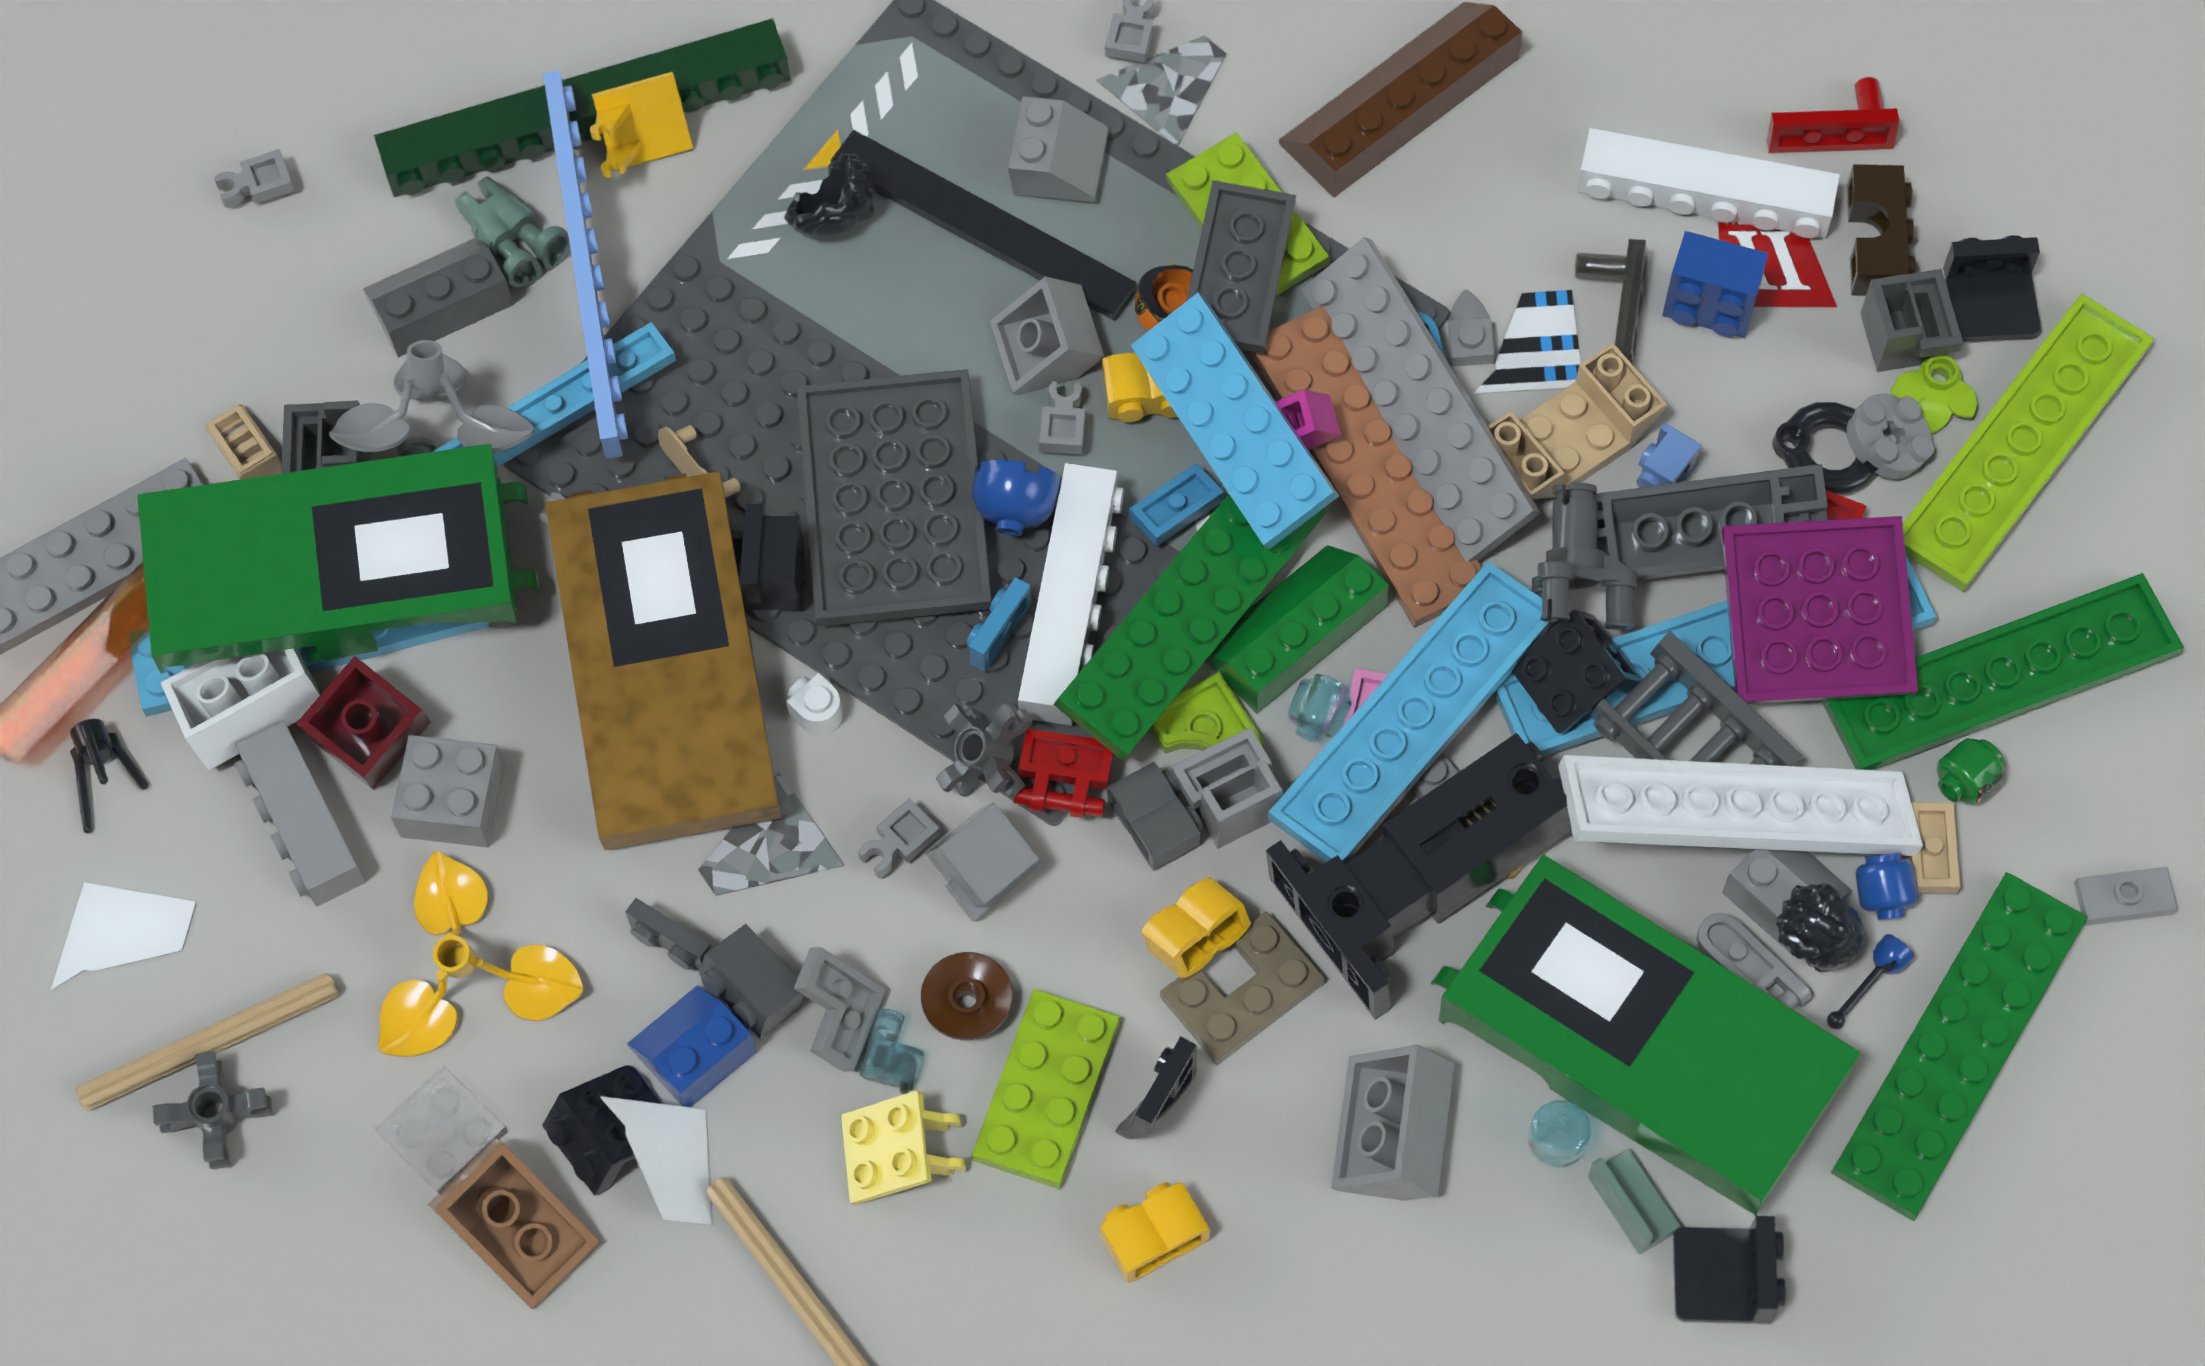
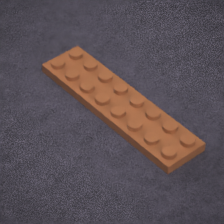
M1321 306L1269 330L1264 354L1249 352L1278 400L1303 389L1330 395L1341 436L1311 448L1309 452L1338 493V502L1385 581L1389 584L1391 591L1413 628L1440 616L1482 567L1477 559L1472 562L1464 560L1454 543V532L1450 527L1443 525L1432 507L1433 498L1431 494L1421 489L1413 476L1411 461L1408 457L1401 454L1390 433L1389 425L1384 421L1359 371L1353 366L1352 358L1342 338L1337 337L1333 333L1331 327L1332 320L1324 306Z

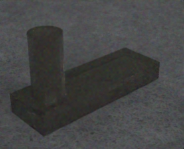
M1629 239L1627 255L1577 253L1575 264L1576 278L1623 281L1615 346L1633 366H1635L1648 268L1646 240Z

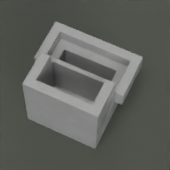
M1251 727L1171 766L1174 779L1191 808L1197 812L1218 849L1271 823L1268 820V811L1281 798L1283 790L1271 772V760Z
M995 802L979 809L925 853L947 882L950 881L945 885V888L972 921L977 920L1044 864Z

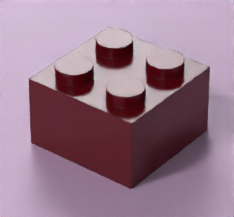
M354 656L297 721L296 725L307 738L373 790L404 755L408 736H420L431 721L418 705Z

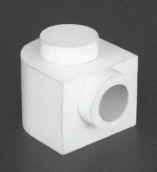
M817 673L811 680L806 676L801 677L789 689L788 697L790 698L786 701L789 716L806 732L816 736H823L832 733L838 728L843 716L839 694L820 673Z

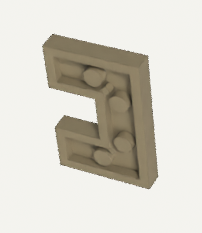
M1267 911L1251 922L1245 934L1232 944L1256 972V975L1224 998L1201 970L1184 979L1178 977L1160 991V998L1216 1065H1219L1324 985L1325 978Z

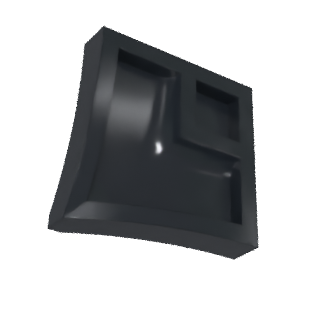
M1180 1036L1173 1049L1166 1047L1163 1050L1154 1069L1158 1073L1157 1078L1142 1102L1118 1125L1115 1131L1117 1134L1126 1139H1138L1146 1136L1154 1123L1166 1114L1180 1099L1197 1075L1196 1044Z

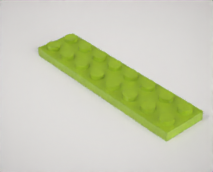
M2081 293L1903 522L1906 555L1964 592L2150 349L2155 338Z

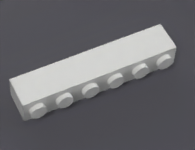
M1589 128L1577 192L1588 194L1596 199L1612 198L1628 201L1632 205L1639 207L1654 206L1670 209L1674 213L1682 215L1691 213L1712 217L1719 222L1734 221L1754 225L1761 230L1777 229L1793 232L1804 238L1819 237L1826 239L1833 215L1840 174Z
M1065 463L1018 698L1019 709L1025 710L1031 720L1069 726L1073 724V720L1053 704L1094 655V645L1088 644L1090 631H1098L1100 626L1102 605H1097L1096 599L1098 591L1106 592L1109 566L1103 565L1105 553H1113L1117 527L1111 526L1113 513L1121 514L1124 499V488L1117 487L1116 470Z

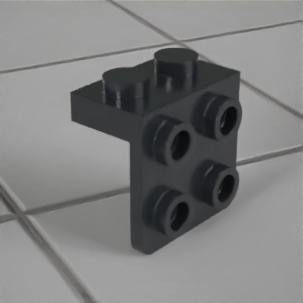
M2011 235L1995 240L1965 238L1951 243L1943 271L1963 341L2033 338L2038 335L2041 326L2032 279V271L2040 253L2038 237L2023 238L2018 235Z
M629 1065L622 1066L560 1093L542 1125L550 1141L558 1146L573 1166L577 1177L584 1181L594 1196L609 1190L623 1164L636 1158L626 1137L625 1125L599 1096L662 1104L636 1069Z
M1755 1216L1749 1229L1680 1227L1675 1231L1673 1235L1675 1316L1678 1320L1682 1322L1771 1324L1778 1311V1307H1784L1786 1299L1785 1279L1777 1278L1776 1260H1783L1784 1237L1783 1232L1775 1231V1216Z

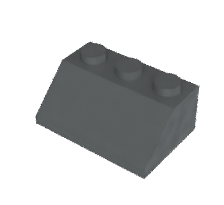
M476 238L363 288L398 358L407 354V348L414 342L421 340L436 341L514 305L506 279L489 247L483 241Z

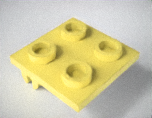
M916 1090L841 1114L850 1204L857 1205L932 1182L931 1174L954 1175L953 1169L961 1172L966 1171V1163L963 1158H945L926 1154L924 1130L949 1131V1125L961 1127L960 1115L956 1113L942 1114L924 1110L923 1093Z

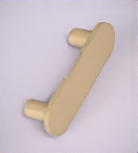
M691 425L675 432L669 427L661 428L658 431L659 443L665 454L682 474L686 473L687 477L706 474L707 471L697 464L684 445L696 439L695 429ZM735 478L723 482L725 498L741 490L740 484Z

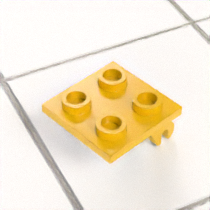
M673 72L592 94L597 117L596 124L591 126L590 132L592 139L597 141L601 140L600 134L603 133L607 147V158L600 168L604 177H612V170H619L620 174H624L627 167L693 149Z

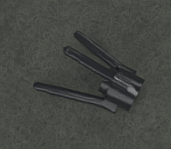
M95 718L79 722L70 731V736L75 746L70 750V754L75 765L83 831L86 834L92 832L85 763L93 765L99 782L105 785L108 783V777L103 763L110 758V751H113L141 789L148 787L147 781L121 746L117 733H108L104 722Z

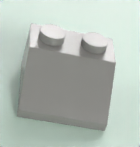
M1022 97L1008 166L1013 195L1096 203L1109 127L1064 100Z
M1045 276L990 321L1013 394L1020 395L1049 387L1052 381H1057V384L1075 380L1105 357L1080 284Z
M1754 849L1729 873L1722 894L1779 943V929L1776 925V920L1782 914L1783 901L1791 898V891L1795 886L1801 885L1806 887L1810 884L1828 883L1838 891L1843 900L1851 894L1852 890L1808 851ZM1779 943L1784 949H1786L1791 954V950L1789 947H1786L1782 943Z

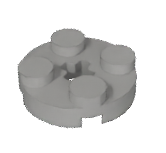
M1876 394L1868 397L1855 410L1853 417L1849 419L1847 425L1848 441L1855 456L1863 464L1868 460L1873 466L1879 468L1875 473L1882 477L1900 479L1915 472L1934 452L1931 432L1921 414L1920 404L1915 399L1907 396L1899 398L1891 394ZM1886 429L1895 436L1896 444L1891 437L1884 436L1883 432Z

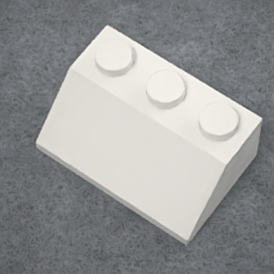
M297 648L195 663L161 682V686L186 741L208 771L238 755L239 752L235 744L282 721L286 723L287 727L297 722L321 695L312 674Z

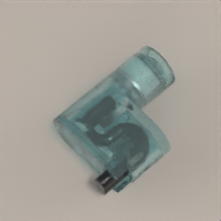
M882 1008L879 1009L860 1076L872 1082L900 1088V1093L907 1094L909 1090H912L914 1081L918 1079L925 1053L918 1048L897 1043L905 1016L897 1011Z

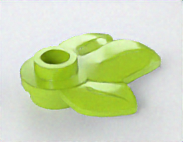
M1947 355L1932 356L1921 364L1919 370L1902 373L1896 379L1890 392L1891 395L1899 398L1911 397L1920 404L1921 414L1926 420L1931 434L1942 430L1949 422L1952 414L1966 419L1973 418L1977 407V397L1974 389L1961 380L1962 374L1958 364ZM1932 375H1942L1946 381H1938Z

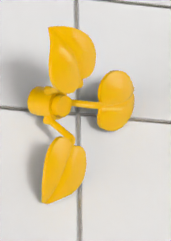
M435 851L420 874L415 891L414 910L419 924L429 934L442 935L447 933L433 948V960L440 968L436 975L439 979L438 990L435 993L428 983L421 980H409L396 985L388 993L382 1004L378 1049L387 1055L412 1057L434 1051L446 1043L452 1036L458 1020L456 1009L447 1001L442 1000L447 992V979L449 977H466L474 968H480L500 978L509 980L504 988V1000L516 1016L528 1021H541L551 1018L578 999L584 990L581 977L566 957L553 948L544 945H527L517 949L511 959V971L501 969L478 958L475 950L459 936L462 933L461 925H472L479 921L485 913L489 897L487 886L480 875L473 869L449 858L439 851Z

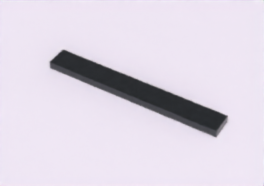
M854 129L830 160L831 163L838 161L840 155L844 153L849 155L856 154L865 161V164L872 171L870 179L875 185L877 193L1038 280L1046 276L1080 284L1088 307L1113 321L1136 290V281Z

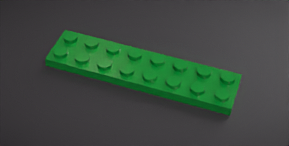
M1228 494L1053 705L1124 761L1321 521L1327 510L1325 508L1320 510L1269 549L1262 544L1230 494Z
M2141 573L1915 657L1918 692L1915 695L1821 700L1855 769L1874 770L2181 654L2184 646L2147 579Z
M2005 872L1837 1160L1831 1174L1910 1220H1915L2088 916L2016 876Z

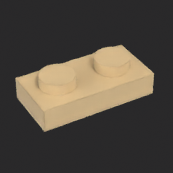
M1911 802L1923 847L1917 855L1909 856V861L1913 863L1915 868L1918 893L1957 894L1960 889L1954 803Z

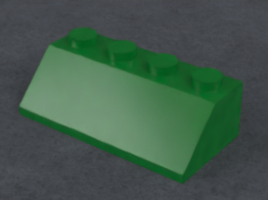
M1326 545L1250 607L1205 662L1216 673L1220 672L1228 686L1258 714L1387 607L1389 584L1359 555Z

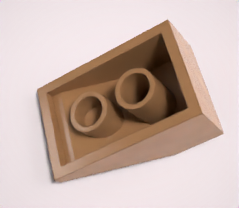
M496 1138L428 1204L450 1229L531 1309L600 1242L502 1141Z

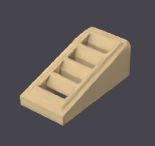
M241 403L204 425L239 479L281 474L282 462ZM245 424L243 428L234 432L225 439L222 437L227 433L231 432L232 430L236 429L240 425Z

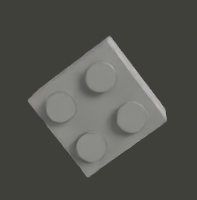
M409 735L391 819L400 837L488 848L505 764L497 745Z

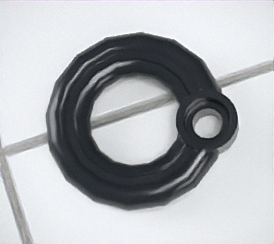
M1815 402L1798 409L1786 423L1779 426L1773 437L1772 446L1776 455L1784 460L1788 468L1817 465L1807 452V447L1810 443L1809 434L1814 429L1822 426H1833L1847 433L1849 419L1853 417L1856 409L1837 402ZM1783 442H1790L1795 448H1789ZM1855 457L1850 466L1841 470H1830L1822 467L1825 489L1836 494L1851 493L1865 487L1877 474L1875 472L1879 468L1873 466L1868 460L1863 464L1857 457Z

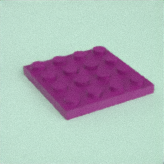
M1902 516L1724 526L1721 529L1735 692L1747 704L1915 695L1918 692Z

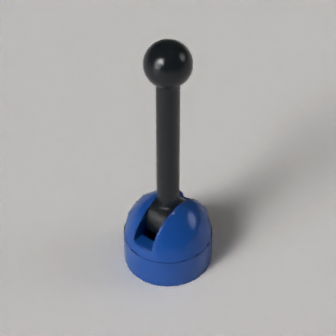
M1885 934L1877 943L1873 951V962L1876 967L1838 1011L1829 1013L1827 1024L1830 1028L1840 1029L1844 1026L1845 1016L1882 973L1890 975L1900 973L1914 959L1912 951L1902 941L1890 934Z

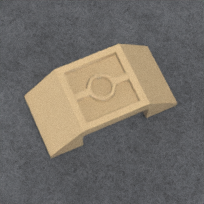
M1611 343L1579 365L1576 382L1522 418L1518 419L1512 411H1509L1487 427L1533 500L1556 497L1553 495L1554 485L1564 484L1566 485L1565 489L1570 490V483L1583 482L1626 453L1667 408V403L1615 344Z

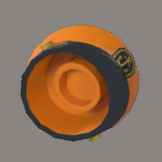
M1170 264L1169 266L1152 268L1142 276L1139 282V290L1135 297V312L1138 321L1146 330L1152 329L1187 301L1193 269L1187 266Z

